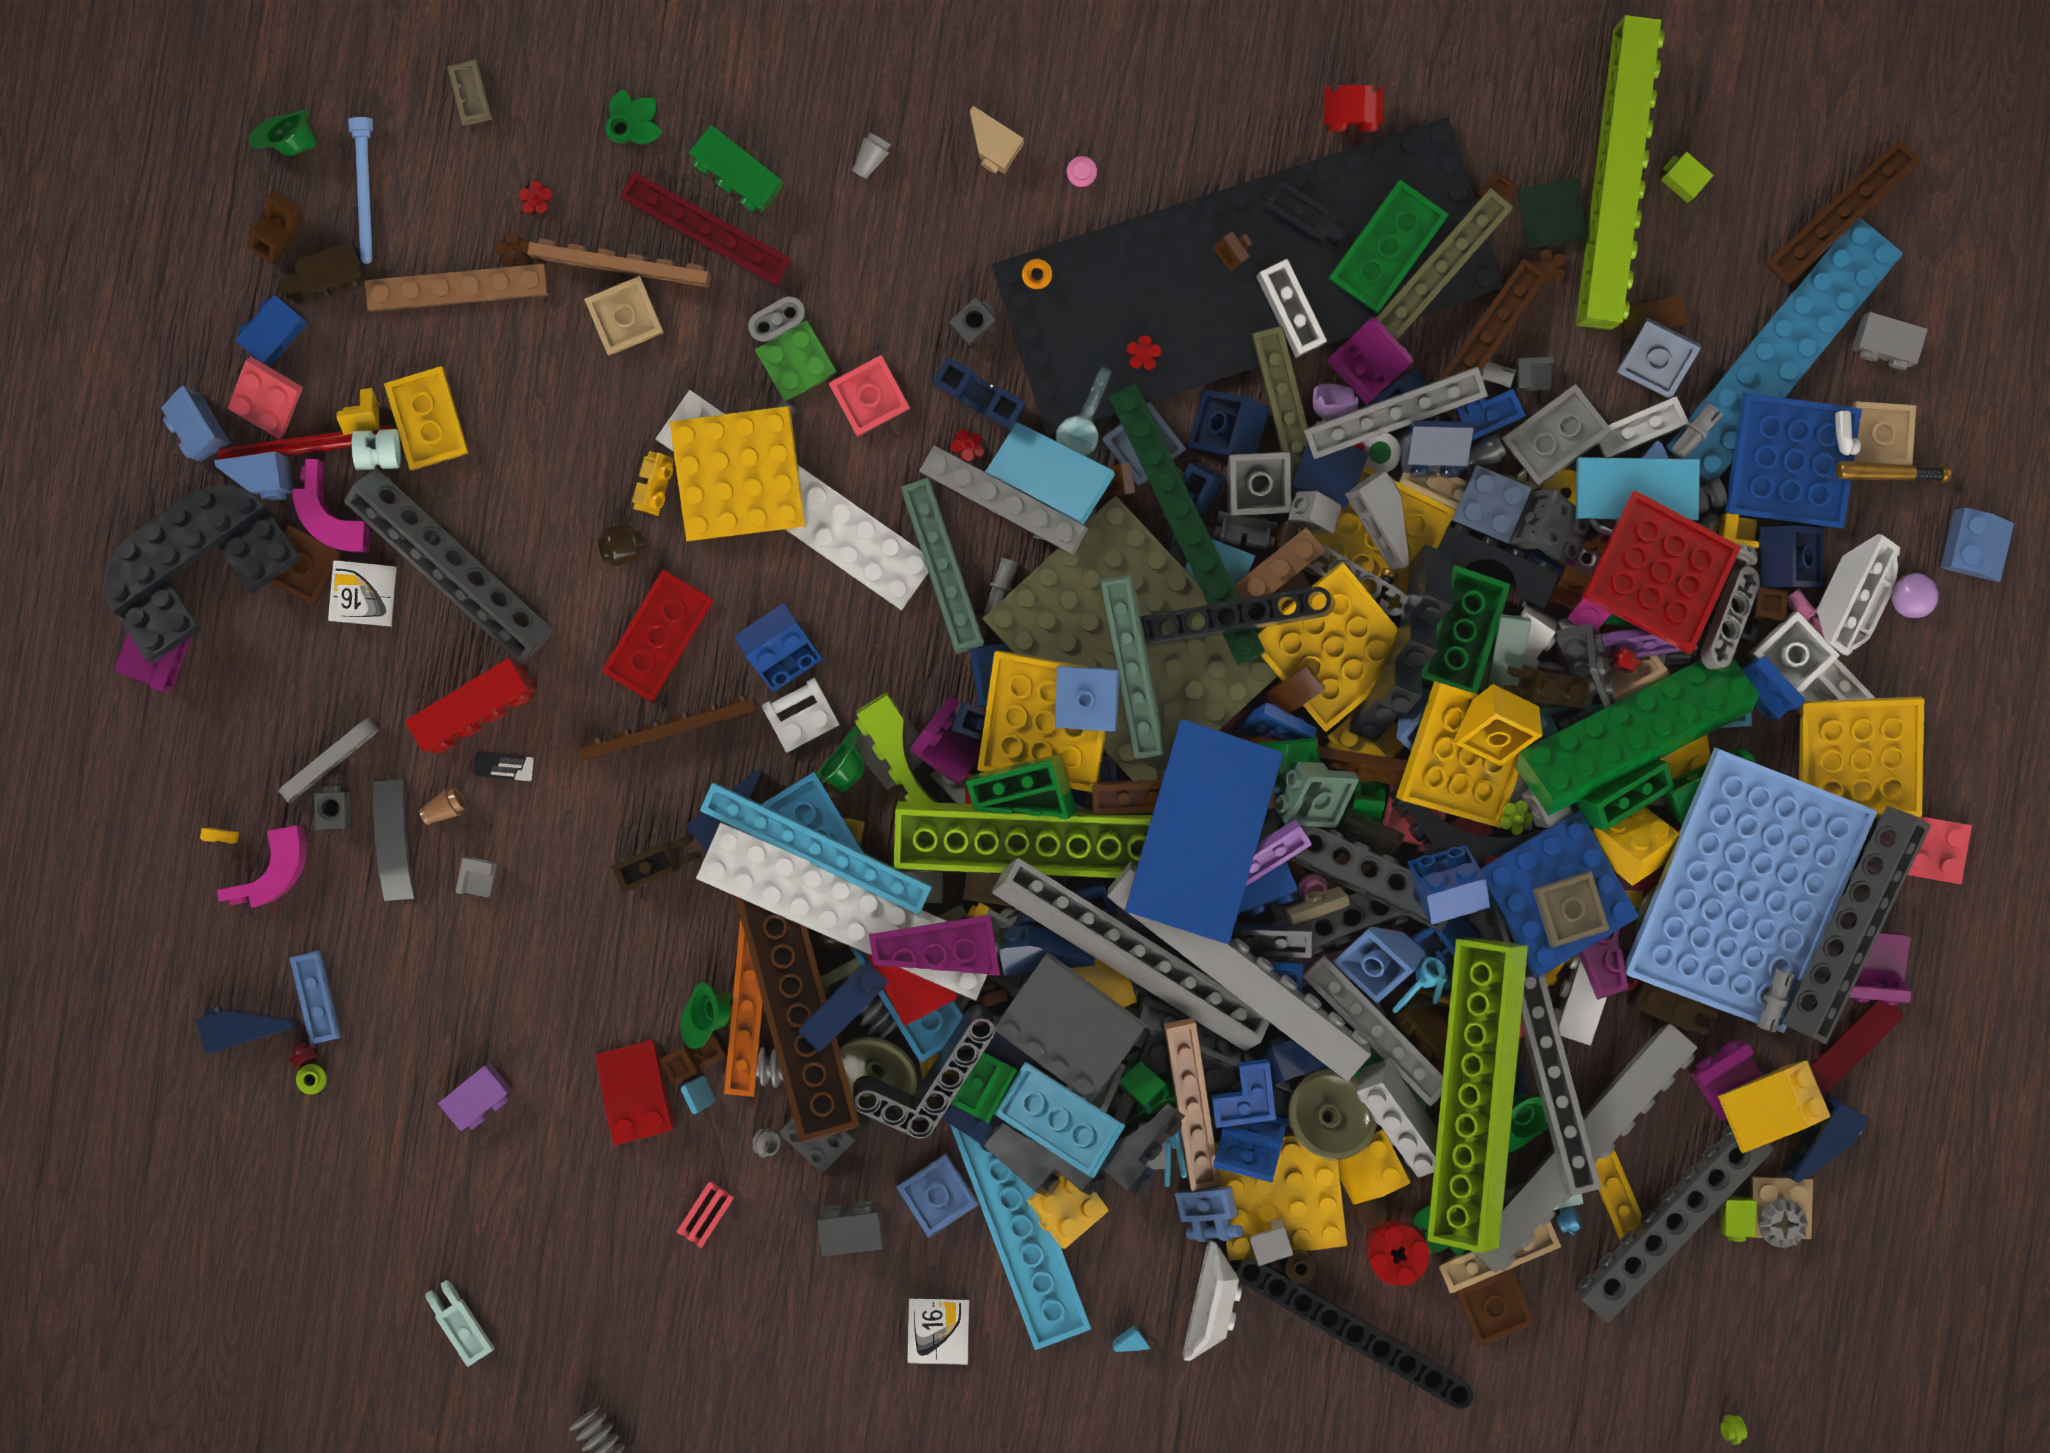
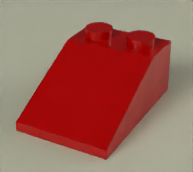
M654 1039L595 1055L606 1117L614 1146L672 1131L677 1126L663 1071L658 1061L659 1056Z

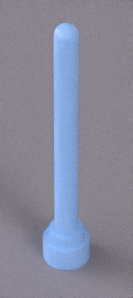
M354 117L348 119L349 132H352V138H355L360 260L364 264H369L372 261L367 138H370V132H373V119Z

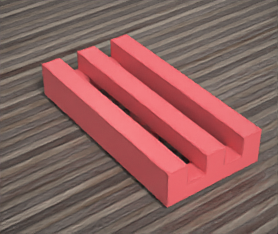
M710 1180L680 1225L677 1233L687 1237L686 1239L695 1242L697 1246L702 1248L735 1196ZM712 1189L716 1192L692 1231H689L686 1227ZM723 1196L726 1198L725 1202L700 1238L696 1235L719 1198Z

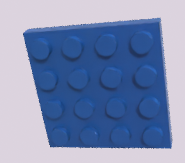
M1742 393L1725 513L1844 529L1851 480L1839 479L1835 474V467L1840 461H1854L1855 455L1849 454V456H1846L1839 451L1835 413L1839 411L1851 412L1853 439L1858 438L1862 409Z
M1575 811L1571 816L1543 830L1480 868L1486 878L1488 894L1515 943L1528 945L1527 964L1534 977H1541L1639 917L1581 811ZM1592 871L1610 930L1550 948L1532 889Z

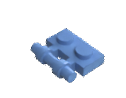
M1231 1186L1205 1188L1195 1191L1184 1189L1175 1193L1181 1222H1192L1193 1228H1188L1186 1231V1236L1189 1240L1209 1242L1210 1239L1219 1238L1221 1241H1230L1234 1237L1242 1236V1226L1232 1225L1229 1222V1219H1233L1238 1215ZM1214 1220L1215 1226H1209L1206 1221Z

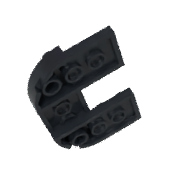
M226 485L211 486L197 490L131 534L119 545L112 556L105 577V593L112 612L119 617L146 661L151 665L202 630L170 582L171 578L219 546L248 591L253 594L302 560L273 515L251 493L241 488Z

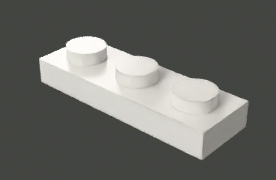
M1676 396L1608 425L1613 433L1598 443L1597 446L1603 458H1613L1685 427L1689 421Z

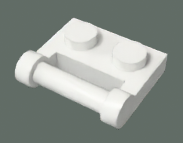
M815 677L806 681L807 685L773 703L768 701L761 705L786 753L840 725ZM814 695L817 701L816 704L782 722L780 721L778 713Z

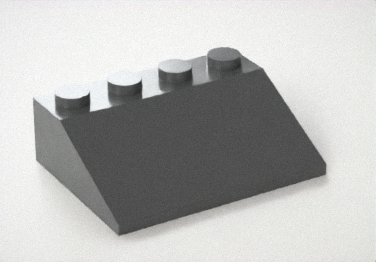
M1047 953L997 1024L995 1031L1090 1102H1093L1108 1084L1147 1025L1050 953Z

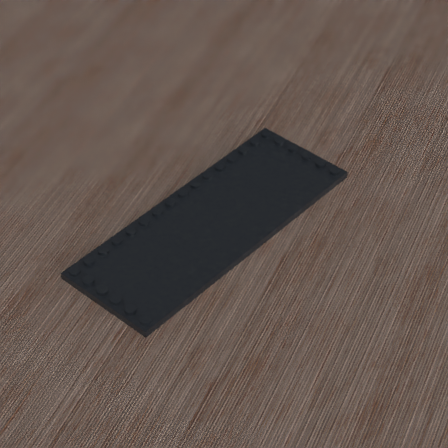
M1449 117L991 264L1046 437L1056 434L1059 425L1067 418L1073 416H1082L1094 422L1115 415L1116 412L1109 396L1134 383L1137 384L1146 404H1148L1149 402L1153 403L1260 368L1251 334L1276 328L1280 325L1256 276L1261 271L1288 259L1327 340L1322 346L1311 351L1350 339L1368 320L1379 316L1473 209L1476 201ZM1280 180H1283L1332 211V214L1337 217L1334 223L1347 231L1339 244L1326 236L1323 241L1313 238L1264 208ZM1399 180H1402L1449 215L1379 313L1376 314L1328 279ZM1231 232L1234 233L1237 239L1247 233L1253 241V244L1246 250L1249 257L1239 267L1230 272L1213 247ZM1488 238L1419 316L1475 299L1503 288ZM1042 259L1050 265L1052 279L1046 287L1032 289L1024 283L1022 270L1030 260ZM1035 268L1031 275L1033 279L1040 280L1043 277V272L1041 269ZM1141 336H1149L1152 343L1150 346L1157 344L1161 347V355L1159 357H1152L1156 360V367L1152 370L1145 369L1143 364L1140 368L1135 369L1129 363L1130 359L1136 355H1130L1127 352V346L1131 342H1136L1139 345V338ZM1285 337L1290 358L1295 357Z

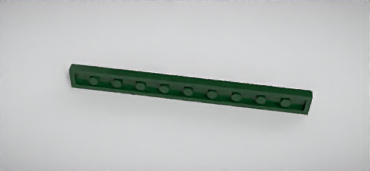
M1134 383L1109 396V399L1208 605L1239 600L1240 597L1137 384ZM1226 610L1221 617L1222 623L1224 625L1231 624L1235 619V613L1233 610ZM1255 629L1223 634L1239 667L1267 654Z

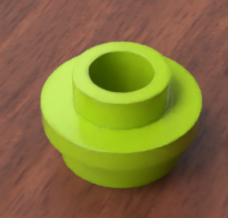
M316 1064L303 1066L296 1075L298 1088L306 1094L320 1092L324 1089L327 1082V1075L324 1069ZM308 1074L315 1077L314 1085L307 1083L306 1077Z
M1725 1415L1720 1426L1721 1433L1726 1441H1730L1733 1445H1738L1747 1438L1746 1425L1739 1415Z

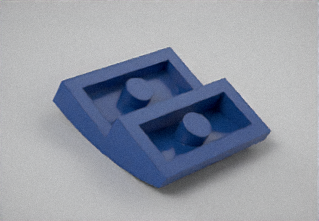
M1765 655L1741 667L1760 693L1755 707L1768 722L1779 719L1784 713L1797 709L1806 701Z
M1276 1116V1120L1223 1127L1213 1167L1273 1182L1288 1119Z

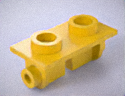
M652 451L648 452V456H644L639 476L648 479L647 484L637 482L632 503H634L633 509L659 516L660 509L665 502L668 480L673 474L674 458Z

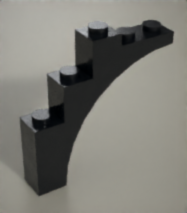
M1425 544L1411 561L1406 601L1393 645L1373 689L1350 722L1349 732L1377 742L1400 713L1407 715L1422 697V669L1437 652V624L1453 606L1452 555Z
M1399 787L1389 794L1394 801L1391 805L1400 817H1405L1410 824L1408 829L1413 838L1418 842H1422L1421 845L1413 850L1418 858L1442 852L1452 847L1466 845L1479 868L1486 865V856H1501L1547 829L1544 827H1534L1532 830L1523 831L1518 835L1481 836L1462 831L1442 821L1426 807L1396 798Z
M1167 1104L1146 1125L1133 1134L1115 1142L1094 1178L1089 1177L1044 1146L1029 1139L1017 1129L1004 1122L984 1146L1030 1188L1044 1196L1047 1193L1053 1192L1058 1187L1062 1175L1081 1192L1091 1195L1093 1192H1098L1106 1182L1105 1177L1108 1174L1128 1192L1137 1195L1138 1192H1143L1152 1182L1151 1176L1155 1173V1170L1147 1162L1154 1160L1163 1149L1162 1144L1165 1140L1179 1131L1182 1126L1181 1121L1185 1115L1177 1108Z

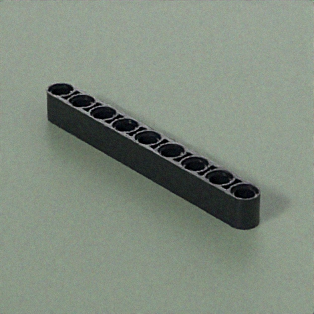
M1246 1257L1238 1260L1236 1271L1240 1281L1247 1287L1453 1408L1464 1409L1472 1403L1474 1398L1473 1391L1463 1377L1303 1283L1293 1282L1286 1273L1269 1263L1259 1266L1255 1257ZM1248 1264H1255L1259 1268L1258 1273L1253 1277L1243 1275L1242 1271ZM1275 1279L1282 1280L1284 1282L1283 1289L1279 1292L1270 1291L1269 1284ZM1299 1295H1308L1310 1302L1307 1306L1300 1308L1295 1305V1299ZM1326 1310H1333L1336 1312L1335 1319L1329 1323L1322 1322V1313ZM1352 1325L1362 1327L1361 1334L1356 1338L1347 1336V1330ZM1379 1340H1384L1388 1343L1387 1349L1382 1353L1373 1351V1345ZM1404 1356L1413 1357V1363L1408 1368L1399 1367V1361ZM1430 1371L1439 1372V1378L1434 1383L1425 1382V1376ZM1455 1387H1465V1393L1462 1397H1451V1391Z

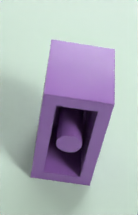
M489 1062L440 1101L438 1105L460 1132L467 1127L473 1130L486 1120L482 1114L491 1107L494 1111H497L509 1101L506 1095L512 1089Z

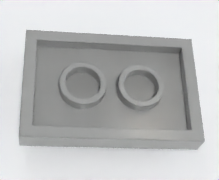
M1575 384L1503 437L1502 440L1537 486L1540 487L1613 432Z

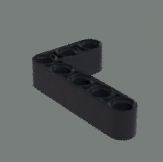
M978 1004L966 1011L914 1095L867 1075L857 1078L852 1086L856 1110L914 1138L920 1139L929 1136L995 1034L991 1010L985 1005ZM979 1021L986 1022L984 1025L981 1026L974 1025ZM962 1046H971L966 1050L959 1049ZM947 1070H955L950 1074L944 1073ZM864 1093H871V1094H872V1095H870V1096H868V1097H863V1096H861V1095L864 1094ZM932 1094H940L937 1097H929ZM891 1105H897V1106H898V1107L895 1108V1109H889V1108H888V1107L891 1106ZM919 1117L925 1118V1119H923V1120H921V1121H915V1120H914V1119L919 1118Z

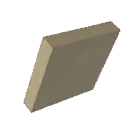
M1592 871L1532 889L1550 948L1610 930Z

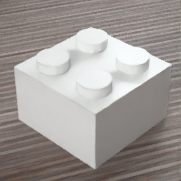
M1799 612L1788 614L1783 623L1775 626L1746 654L1751 661L1765 655L1799 693L1806 689L1840 656L1830 645L1825 643V639Z

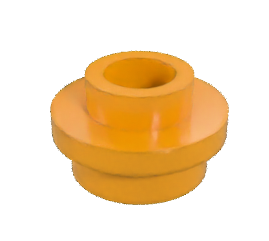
M1042 259L1030 260L1023 267V281L1032 289H1042L1050 283L1052 269ZM1039 268L1042 270L1043 277L1040 280L1033 279L1031 275L1033 269Z

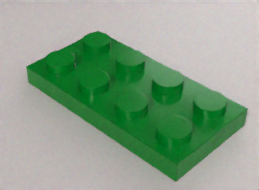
M1399 180L1328 280L1378 314L1449 214L1405 182Z

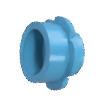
M1572 1206L1566 1209H1559L1560 1215L1556 1216L1561 1230L1563 1233L1568 1231L1571 1235H1575V1231L1582 1229L1581 1221Z

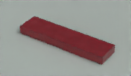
M1874 1000L1809 1065L1822 1097L1905 1017L1895 1005H1888L1882 1003L1881 1000Z

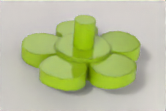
M1523 800L1518 801L1515 805L1511 802L1507 803L1503 807V813L1508 816H1503L1500 819L1501 827L1506 830L1510 828L1511 833L1514 835L1521 834L1523 832L1522 824L1529 825L1533 819L1532 814L1526 812L1529 808L1528 803Z

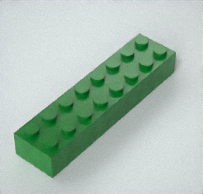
M1732 658L1728 666L1716 670L1708 669L1702 660H1699L1520 751L1516 769L1548 816L1752 712L1760 693L1734 658Z

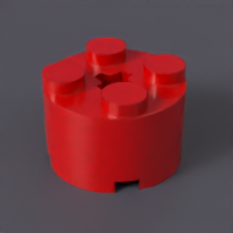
M1338 85V90H1335V92H1331V86L1324 87L1323 125L1328 126V132H1346L1348 126H1358V132H1376L1379 125L1384 124V87L1379 86L1377 92H1373V85Z
M1396 1219L1381 1223L1371 1230L1366 1239L1365 1252L1367 1261L1378 1278L1388 1284L1409 1286L1423 1275L1428 1266L1429 1247L1420 1232L1406 1221ZM1401 1247L1403 1254L1401 1256L1397 1255L1394 1258L1391 1251L1393 1249L1399 1250Z

